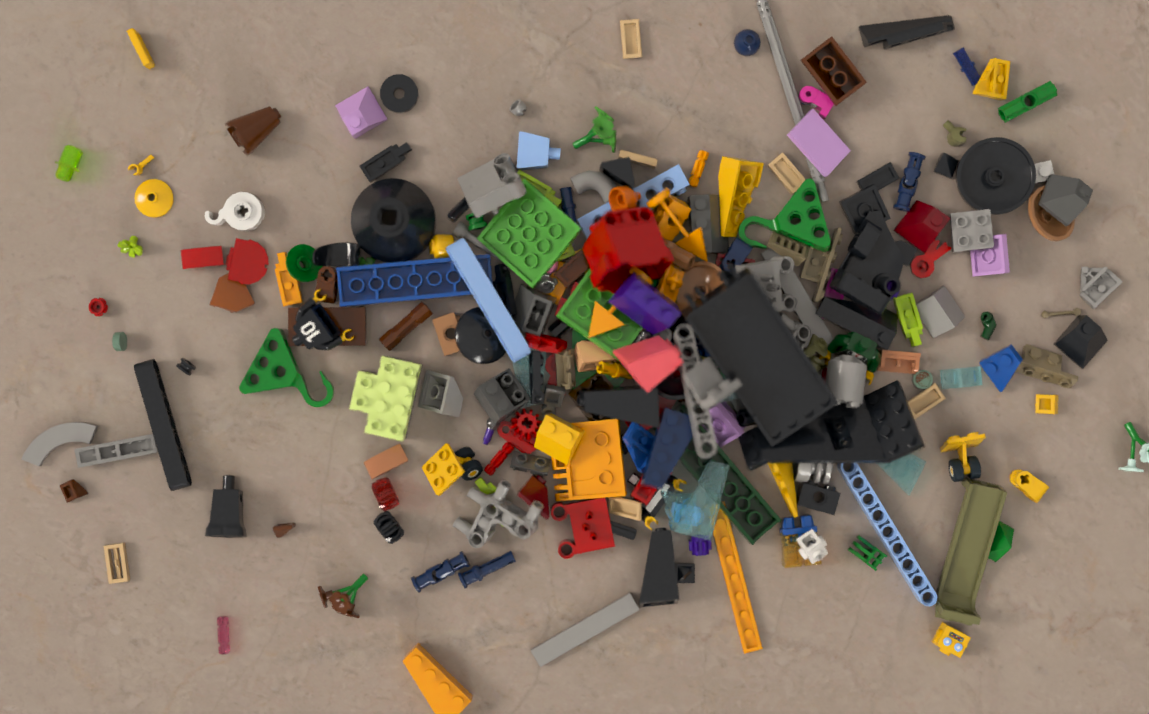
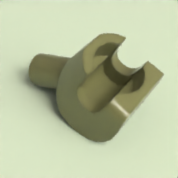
M949 120L943 124L949 132L947 141L951 146H962L966 142V137L961 136L963 132H966V128L955 127Z

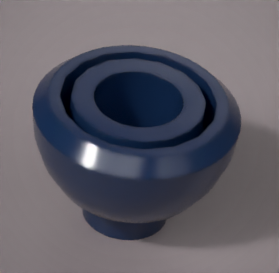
M744 29L735 36L734 47L743 56L754 55L760 48L761 40L754 30Z

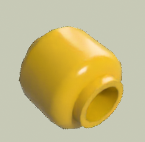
M451 234L434 235L429 243L430 254H433L436 259L450 258L445 247L456 242Z

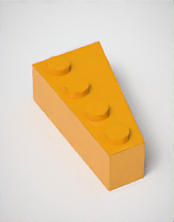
M419 643L404 657L403 663L435 714H460L472 701L473 695Z

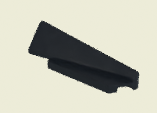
M950 15L859 26L864 47L883 43L884 50L955 30Z

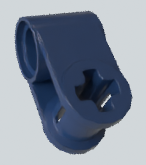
M736 237L723 258L720 269L730 272L727 268V263L730 261L733 262L734 268L735 265H741L753 247Z

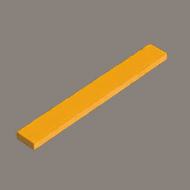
M716 503L706 505L743 652L745 654L761 650L763 648L730 520Z

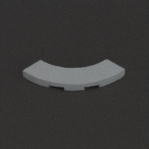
M72 422L51 427L32 441L21 460L42 466L49 453L61 444L68 442L91 444L98 426L85 422Z

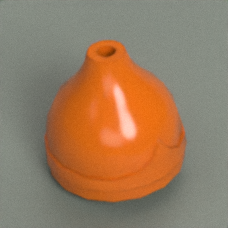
M617 186L609 192V204L612 210L635 208L637 202L641 199L639 192L627 186Z

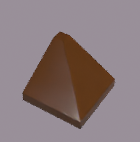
M74 479L59 485L67 503L88 494L87 490Z
M296 523L275 525L273 531L276 537L281 538L294 528Z

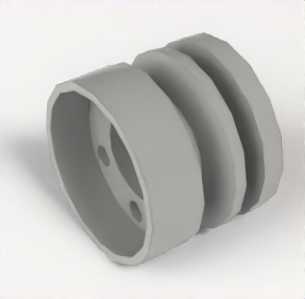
M792 463L795 482H808L812 474L814 483H818L821 480V483L828 484L833 463Z

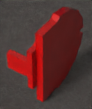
M236 238L234 248L230 247V252L226 258V270H229L227 280L236 281L243 285L258 282L267 272L268 268H264L265 265H269L265 249L258 242L251 239L247 241Z

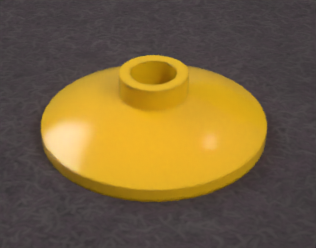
M146 180L139 185L135 192V204L138 210L148 217H161L173 205V192L169 185L161 180ZM151 194L155 195V199L153 201H150L149 196Z

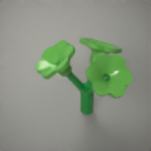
M595 106L594 108L599 116L593 119L594 126L586 136L573 142V146L575 149H578L589 142L603 143V145H610L612 153H615L616 130H612L614 127L612 122L615 120Z

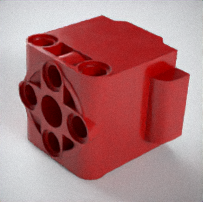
M647 207L605 212L598 222L590 226L591 234L582 247L592 272L590 275L591 282L594 288H598L599 292L609 291L615 294L630 276L629 269L631 266L639 268L651 280L660 279L674 262L672 252L665 245L654 213Z

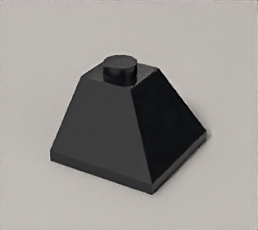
M1079 315L1056 340L1054 345L1081 369H1084L1108 339L1102 328L1090 317Z

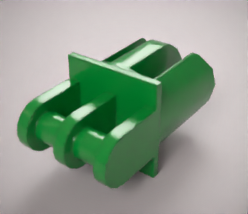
M858 535L856 538L870 547V549L866 550L856 541H853L852 544L865 553L864 557L851 547L847 550L877 571L876 567L879 563L882 564V559L886 558L887 555ZM876 552H879L880 554L877 556V558L874 557V554ZM871 558L874 559V562L872 564L868 563L871 560Z

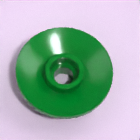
M300 244L290 249L286 256V267L294 279L300 282H311L318 277V272L322 266H315L312 256L315 248L306 244ZM299 262L303 263V268L300 266Z

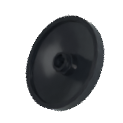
M1001 137L987 138L971 146L961 157L956 171V184L963 200L976 211L990 209L991 215L1005 214L1020 207L1031 195L1036 182L1035 165L1028 151L1019 143Z

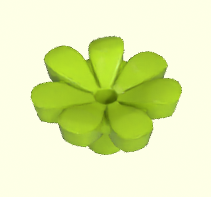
M131 236L129 241H119L117 244L121 248L120 252H129L128 255L130 257H135V254L141 256L143 253L142 246L137 245L138 237Z

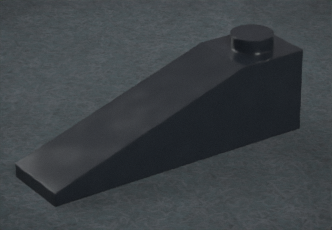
M823 297L815 313L849 333L856 332L877 342V348L888 350L897 333L898 315L888 309H885L884 313L880 315L853 301Z

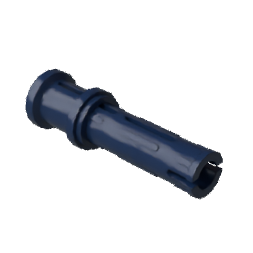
M509 551L480 566L474 565L472 569L464 573L459 572L458 576L463 587L466 589L468 585L476 581H482L483 577L516 562L513 553Z

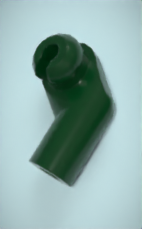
M986 311L981 314L984 330L980 337L989 341L997 324L992 313Z

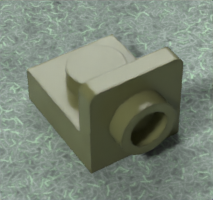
M813 334L809 344L803 351L808 358H811L816 351L825 357L827 356L828 345L823 338Z

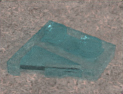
M661 491V497L664 498L666 505L664 507L665 512L669 517L670 530L691 533L697 495Z

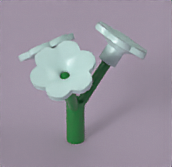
M1128 422L1124 427L1132 439L1130 459H1128L1127 466L1119 467L1118 470L1144 472L1143 469L1136 467V460L1134 459L1135 445L1137 441L1142 446V449L1139 451L1141 455L1140 460L1145 463L1149 462V443L1141 439L1132 423Z

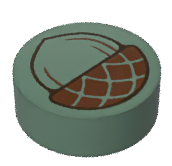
M919 370L913 375L912 381L915 387L927 389L932 385L933 377L930 372Z

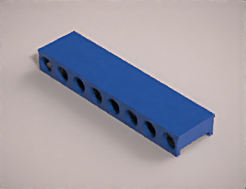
M490 254L475 255L493 286ZM450 258L336 268L340 307L472 295Z

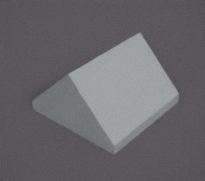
M944 285L916 304L920 319L932 338L956 327L965 318Z

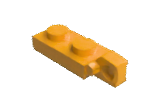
M287 252L277 253L279 263L275 264V273L283 306L303 303L299 282L290 275L286 267Z

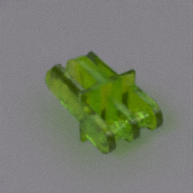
M72 145L65 146L59 161H55V163L59 164L55 174L57 179L69 182L74 171L80 172L77 168L83 155L82 150Z

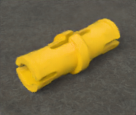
M600 361L599 365H597L596 370L598 374L610 375L612 378L633 379L632 376H629L630 374L625 367L619 363L610 364Z

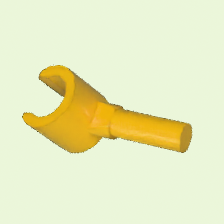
M149 155L139 164L129 165L128 170H133L136 167L137 172L133 175H141L143 167L154 159L153 155Z

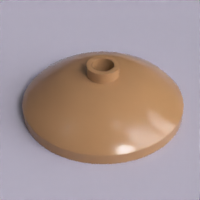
M1041 186L1035 189L1029 198L1028 214L1030 221L1036 231L1050 241H1062L1071 235L1075 219L1068 226H1065L1042 208L1039 202L1045 186Z
M706 261L695 262L689 271L682 268L681 270L685 272L682 280L683 285L679 289L675 303L680 311L690 305L684 297L686 293L690 294L693 302L700 299L694 289L696 286L702 292H706V295L721 285L723 282L719 280L720 277L717 274L721 269L717 265Z

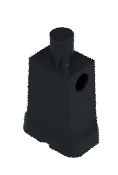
M224 475L223 488L213 489L210 522L205 531L206 537H247L246 528L243 523V491L234 489L235 476Z

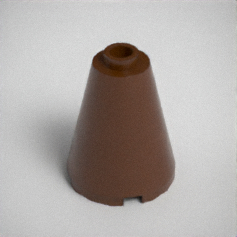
M268 106L232 119L225 123V126L229 127L227 130L237 146H243L245 150L242 152L248 156L280 124L279 118H281V115L276 108L272 109Z

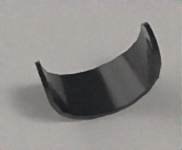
M343 242L321 246L313 252V263L315 266H359L360 245Z

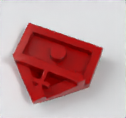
M525 333L524 339L530 348L557 354L567 348V341L545 334L537 336Z

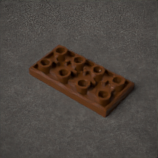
M299 307L288 308V346H296L292 337L296 335L293 326L297 323L295 318ZM323 307L340 330L341 334L339 336L343 335V331L347 328L351 330L345 333V337L350 338L354 335L351 341L344 340L339 346H366V307Z

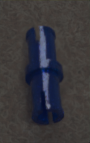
M962 47L954 52L953 55L961 66V72L965 73L971 86H974L978 83L980 75L974 66L975 62L971 61L965 48Z

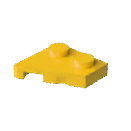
M998 58L990 59L972 94L997 100H1006L1010 61Z

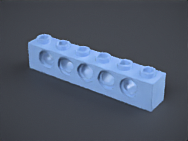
M679 164L633 189L641 194V199L638 201L639 207L649 208L646 205L649 200L646 198L645 193L653 191L655 194H658L663 190L662 184L664 182H670L673 186L670 195L676 194L679 196L687 191L686 188L690 184ZM609 202L577 219L579 226L583 228L582 232L586 239L591 234L589 228L595 223V220L601 218L605 212L612 211Z

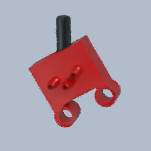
M606 498L584 499L569 503L556 502L551 507V516L556 521H562L568 514L570 515L575 543L569 539H564L559 543L558 553L564 559H569L575 554L614 547L613 533L634 540L637 530L635 528L610 520ZM556 507H562L565 510L562 516L554 514ZM568 544L572 547V551L570 553H563L561 550L562 546Z

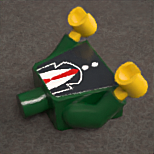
M856 332L836 335L827 346V356L823 357L820 354L819 359L826 358L825 364L827 365L828 361L831 360V353L838 356H856L867 365L866 378L870 380L868 385H871L874 373L881 361V355L876 349L877 342Z

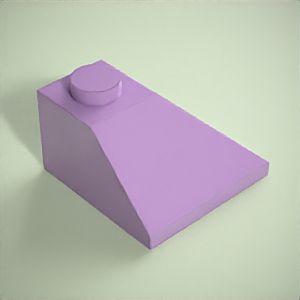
M368 86L335 105L354 139L388 120Z

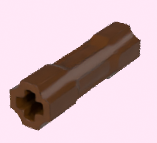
M422 301L397 325L379 338L380 342L388 351H391L411 331L427 320L433 312Z

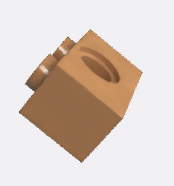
M455 312L432 319L444 356L459 352L455 338L449 339L447 337L448 329H455L460 319V315L456 316Z

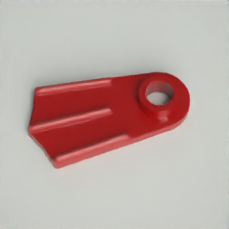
M502 421L497 428L498 434L520 452L531 454L537 450L534 447L536 439L532 436L530 441H527L525 436L520 441L519 434L515 437L513 436L516 430L510 429V425L513 424L512 422ZM504 426L509 427L510 430L508 433H504L502 431V428Z

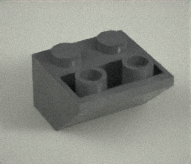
M520 284L515 298L517 314L511 317L516 326L521 330L541 336L545 331L557 298Z
M510 368L478 386L474 393L494 425L510 417L531 400Z

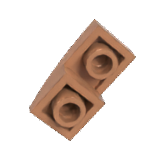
M397 444L366 460L364 465L373 480L388 473L391 469L408 462V458L401 445Z

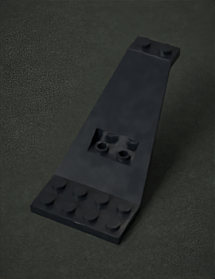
M898 380L863 396V404L860 407L847 408L845 407L846 404L843 403L832 407L773 447L759 427H755L738 437L747 469L750 471L767 463H891L925 447L902 385Z

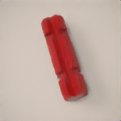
M506 442L502 446V450H499L490 461L491 463L484 468V471L492 476L496 468H499L508 457L507 454H510L514 447Z

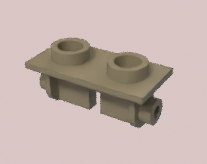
M574 348L565 349L558 354L555 353L557 386L564 387L565 389H573L576 386Z

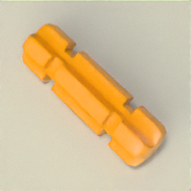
M704 150L698 152V159L695 161L690 174L692 176L689 177L688 182L691 187L696 188L698 186L699 178L706 164L705 161L709 156V153Z

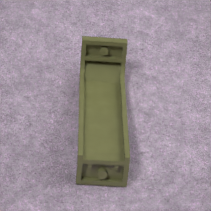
M964 477L961 484L966 488L936 590L935 617L971 626L972 624H980L981 617L975 609L976 597L1007 491L1000 485Z

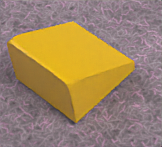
M1036 394L1035 413L1058 414V395Z

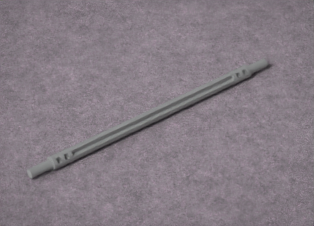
M757 0L756 4L796 125L804 117L800 100L768 0ZM806 157L821 201H828L824 176Z

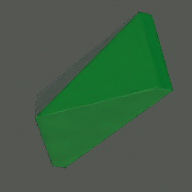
M1001 521L998 523L988 557L995 562L1012 547L1014 528Z

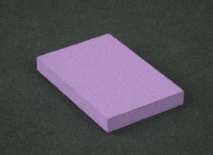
M811 109L787 134L790 140L824 177L828 176L851 151L814 109Z

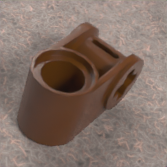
M325 266L318 272L315 291L321 289V291L317 294V297L322 299L327 295L324 301L318 302L335 304L338 278L334 267ZM329 270V273L332 274V277L328 278L327 280V277L324 276V273L328 272Z

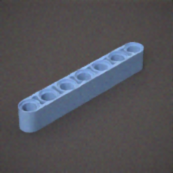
M461 238L445 247L450 259L510 359L515 363L529 355L531 350L465 239Z

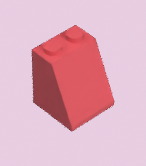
M659 335L613 351V354L633 379L647 393L683 363V360L679 357L682 354L679 349L672 345L667 338L663 340Z

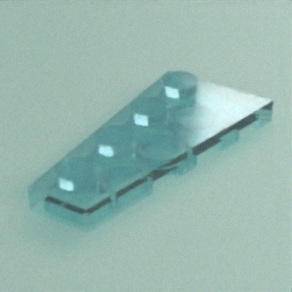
M709 460L695 491L689 498L690 501L683 510L678 524L673 529L674 532L711 541L730 465Z

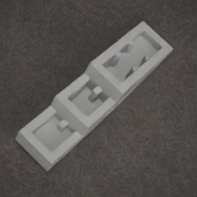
M153 434L77 448L74 451L77 466L80 468L157 453Z

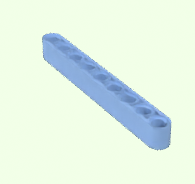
M837 463L840 474L916 599L925 606H933L937 602L936 592L859 465L851 463V468L845 471L843 468L844 463ZM859 477L861 484L858 487H854L853 481ZM866 494L871 496V500L868 503L863 502V497ZM876 510H880V518L874 520L873 513ZM889 526L891 532L889 535L884 536L883 530ZM896 543H900V550L894 552L893 546ZM909 559V567L903 568V562ZM915 576H920L918 584H913ZM929 592V599L923 601L924 593Z

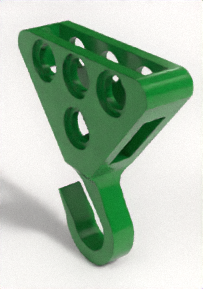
M806 179L775 219L768 220L758 216H751L743 220L739 227L740 239L753 248L767 250L765 245L746 237L745 231L752 224L760 225L822 252H828L831 248V240L815 182L812 179ZM807 195L815 197L811 202L806 201L804 198ZM812 213H818L820 215V217L815 220L811 219L809 216ZM793 218L801 220L797 225L792 224L790 221ZM816 231H823L825 235L818 238L814 233Z
M273 328L269 331L239 386V390L243 394L293 386L299 389L305 402L313 407L326 406L334 397L333 384L327 379L323 371H320L323 384L327 389V395L322 401L312 399L303 374L300 372L290 346H288L285 333L280 328ZM272 340H275L278 343V347L275 351L271 350L269 347V344ZM262 357L268 359V365L265 368L260 364ZM280 366L285 368V375L283 377L277 374V369ZM253 374H257L259 377L257 384L251 382Z

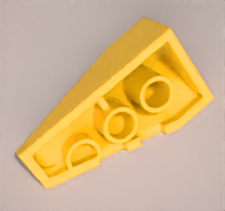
M722 156L718 174L721 236H737L740 224L745 218L744 210L746 205L751 204L753 199L750 197L752 191L760 183L764 163Z
M767 463L791 516L794 518L798 517L792 463Z

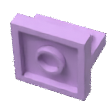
M1006 234L993 235V248L970 250L973 277L1010 273Z
M724 399L709 408L715 440L720 448L745 432L743 430L745 427L739 425L736 413Z

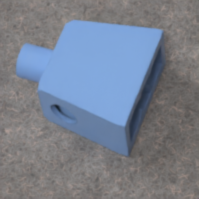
M519 131L517 170L548 168V159L560 160L561 148L549 147V138Z

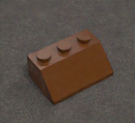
M832 36L801 59V62L835 106L867 83Z

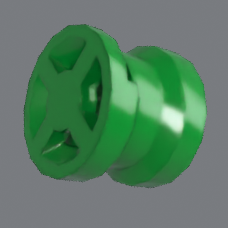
M474 213L465 216L466 220L469 221V231L482 229L487 226V222L483 218L484 215L478 218L475 217Z

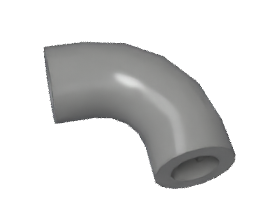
M589 170L570 178L578 195L588 190H595L601 195L604 203L609 202V192L611 189L617 187L611 177L598 171Z

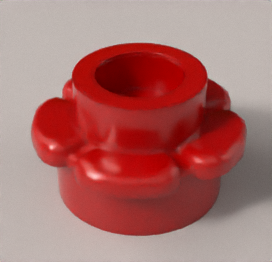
M94 298L89 303V311L95 316L100 317L108 310L106 300L103 298Z

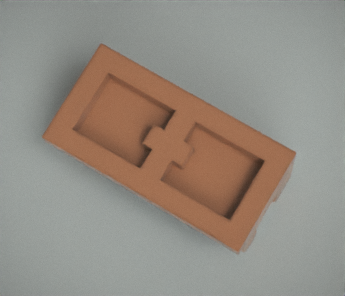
M878 350L881 355V361L876 371L909 374L918 372L921 353Z

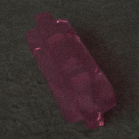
M228 616L217 618V626H219L217 628L218 644H220L218 652L222 655L230 652V645H228V642H230L229 627H227V624H229Z

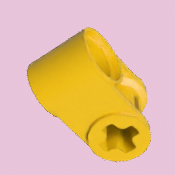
M1016 469L1010 474L1009 479L1012 485L1036 503L1040 501L1049 489L1044 482L1028 471Z

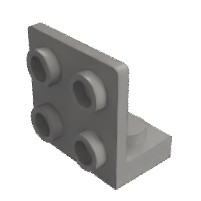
M990 209L950 213L953 253L994 247Z
M707 357L683 374L685 381L702 409L719 403L742 386L739 379L733 381L729 379L724 380L711 357Z

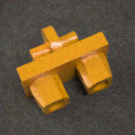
M670 265L661 278L658 290L675 303L679 289L683 285L682 280L685 272L675 269Z

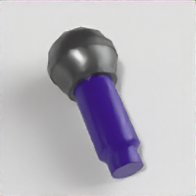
M490 417L486 421L487 430L483 438V444L488 445L491 441L494 430L499 426V423L494 425Z

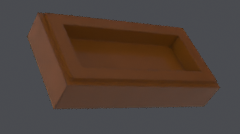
M583 249L577 252L554 273L566 288L590 268Z

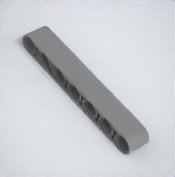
M683 323L674 331L673 339L675 346L682 353L679 357L683 360V363L679 366L696 453L700 458L707 459L716 452L717 445L709 407L703 409V414L701 415L695 413L694 406H700V404L691 393L690 387L683 377L687 368H693L700 363L693 329L690 325ZM684 330L688 337L682 338L679 335V331ZM688 349L691 352V357L684 356L682 350ZM698 425H704L707 429V433H700L698 431ZM703 444H707L710 446V453L703 452Z

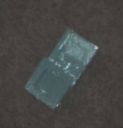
M981 366L940 370L942 389L982 385Z

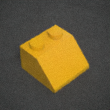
M553 413L546 414L537 432L534 447L568 465L585 431Z

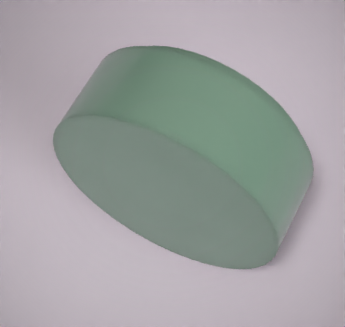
M115 332L112 337L113 348L116 351H125L127 348V336L124 332Z

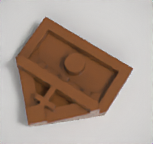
M227 273L219 277L209 304L213 307L216 306L228 310L231 313H237L254 305L255 302L246 285L227 280L229 274Z

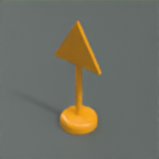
M666 187L652 197L646 205L649 208H654L660 204L684 235V238L675 244L707 262L701 227L688 234L664 202L671 193L669 188Z
M631 266L629 269L630 275L634 271L649 284H653L652 280L637 267ZM595 301L588 338L625 325L612 315L617 309L615 306H612L607 311Z

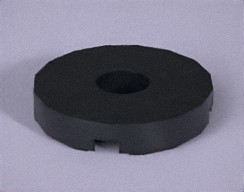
M403 74L392 75L382 83L380 98L388 110L395 113H404L410 111L416 105L419 98L418 88L410 77ZM397 89H402L405 94L403 98L397 99L394 97V92Z

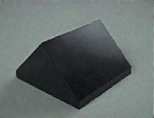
M630 157L602 162L600 165V172L611 177L620 185L633 189L635 181Z

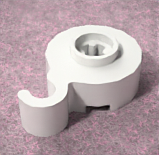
M238 192L232 194L226 200L224 207L219 210V216L216 220L213 219V213L210 211L205 212V219L208 223L215 226H220L226 221L237 230L251 231L261 224L262 219L265 217V209L263 203L256 196L248 192ZM243 207H245V209H248V212L245 213L244 217L242 214H240V211Z

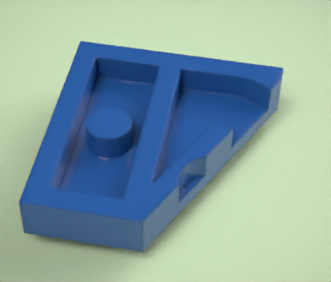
M1011 344L982 359L979 364L999 392H1002L1023 359Z
M631 422L623 436V440L637 470L640 473H644L654 435L639 424Z

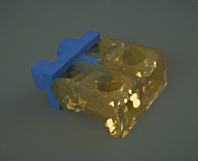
M811 515L800 516L801 526L794 525V517L782 518L780 537L782 566L784 568L822 564L821 560L811 564L809 559L804 560L798 551L800 546L796 539L811 529L817 534V526L814 525Z

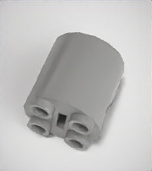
M840 355L828 361L826 385L838 402L835 406L843 403L846 404L845 407L857 408L863 404L867 365L856 356Z

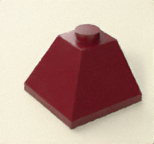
M916 200L910 208V212L906 213L893 231L925 253L951 218L937 208Z
M532 474L520 488L517 496L530 507L534 501L541 502L544 507L540 515L548 520L550 512L548 488L545 485L547 481L539 474L537 476Z

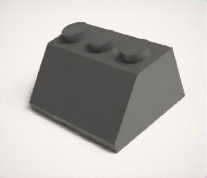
M690 195L688 197V206L691 208L689 215L690 233L701 227L706 254L727 253L729 240L728 237L721 236L719 195Z

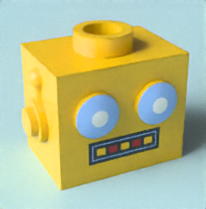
M942 622L932 642L940 647V652L948 656L952 653L961 658L971 637Z

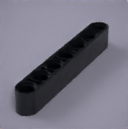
M155 359L134 364V371L168 486L171 491L189 487L192 485L190 472L158 364Z

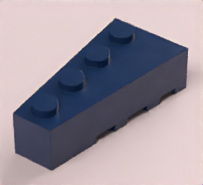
M667 408L661 411L659 418L660 427L656 428L640 483L657 490L664 487L693 437L689 415Z

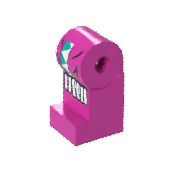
M812 86L803 87L798 94L800 103L810 105L820 111L819 116L823 120L834 105L825 93Z

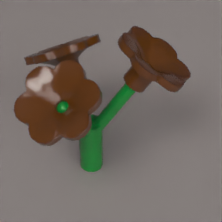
M362 574L351 586L336 591L330 590L325 592L322 586H318L323 607H328L327 601L329 599L332 603V608L337 613L359 618L360 615L353 611L355 607L354 600L357 590L368 580V577Z

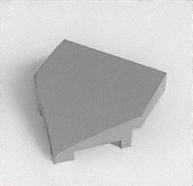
M1081 267L1080 297L1094 310L1122 281L1107 267Z

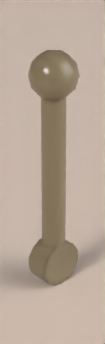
M1075 308L1072 311L1060 312L1043 311L1041 315L1043 318L1069 314L1079 316L1081 309Z

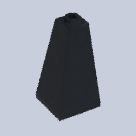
M640 385L579 390L577 405L582 411L647 426L660 427L658 388L656 387L648 393Z
M656 528L655 532L651 534L639 608L677 604L679 601L671 530L666 528Z

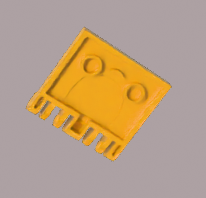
M619 419L571 423L585 432L568 465L551 457L552 470L566 469V472L554 473L553 478H567L568 483L554 486V490L568 489V492L555 493V500L568 501L626 496L627 490Z

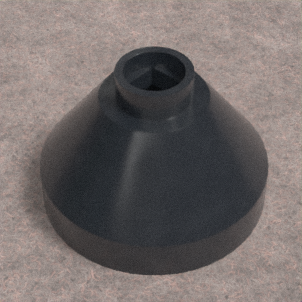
M383 179L369 185L357 197L351 212V228L358 245L373 258L386 263L410 261L422 254L429 246L430 240L433 239L436 230V213L428 196L417 185L403 179ZM386 210L397 211L395 225L382 224V215Z

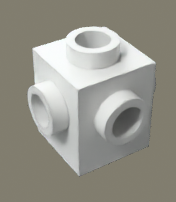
M813 529L796 539L801 548L798 550L804 560L808 558L811 564L822 560L828 554L825 548L827 546L826 541L821 535L818 537Z

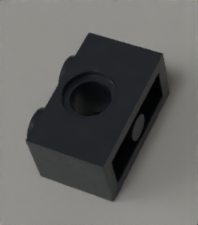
M809 480L806 483L800 482L796 502L799 506L835 515L841 493L835 491L836 487L825 484L823 488L817 486V483H814V481ZM820 491L822 498L819 501H815L813 498L814 494Z

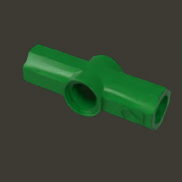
M1048 81L998 108V114L1006 123L1058 95L1057 89L1051 81ZM1025 98L1030 100V106L1025 104Z

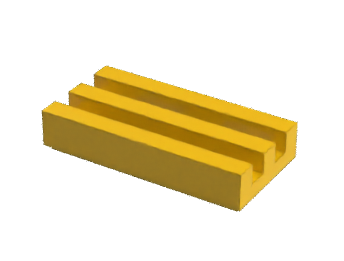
M133 28L127 30L126 32L143 65L148 69L155 67V63L140 33Z

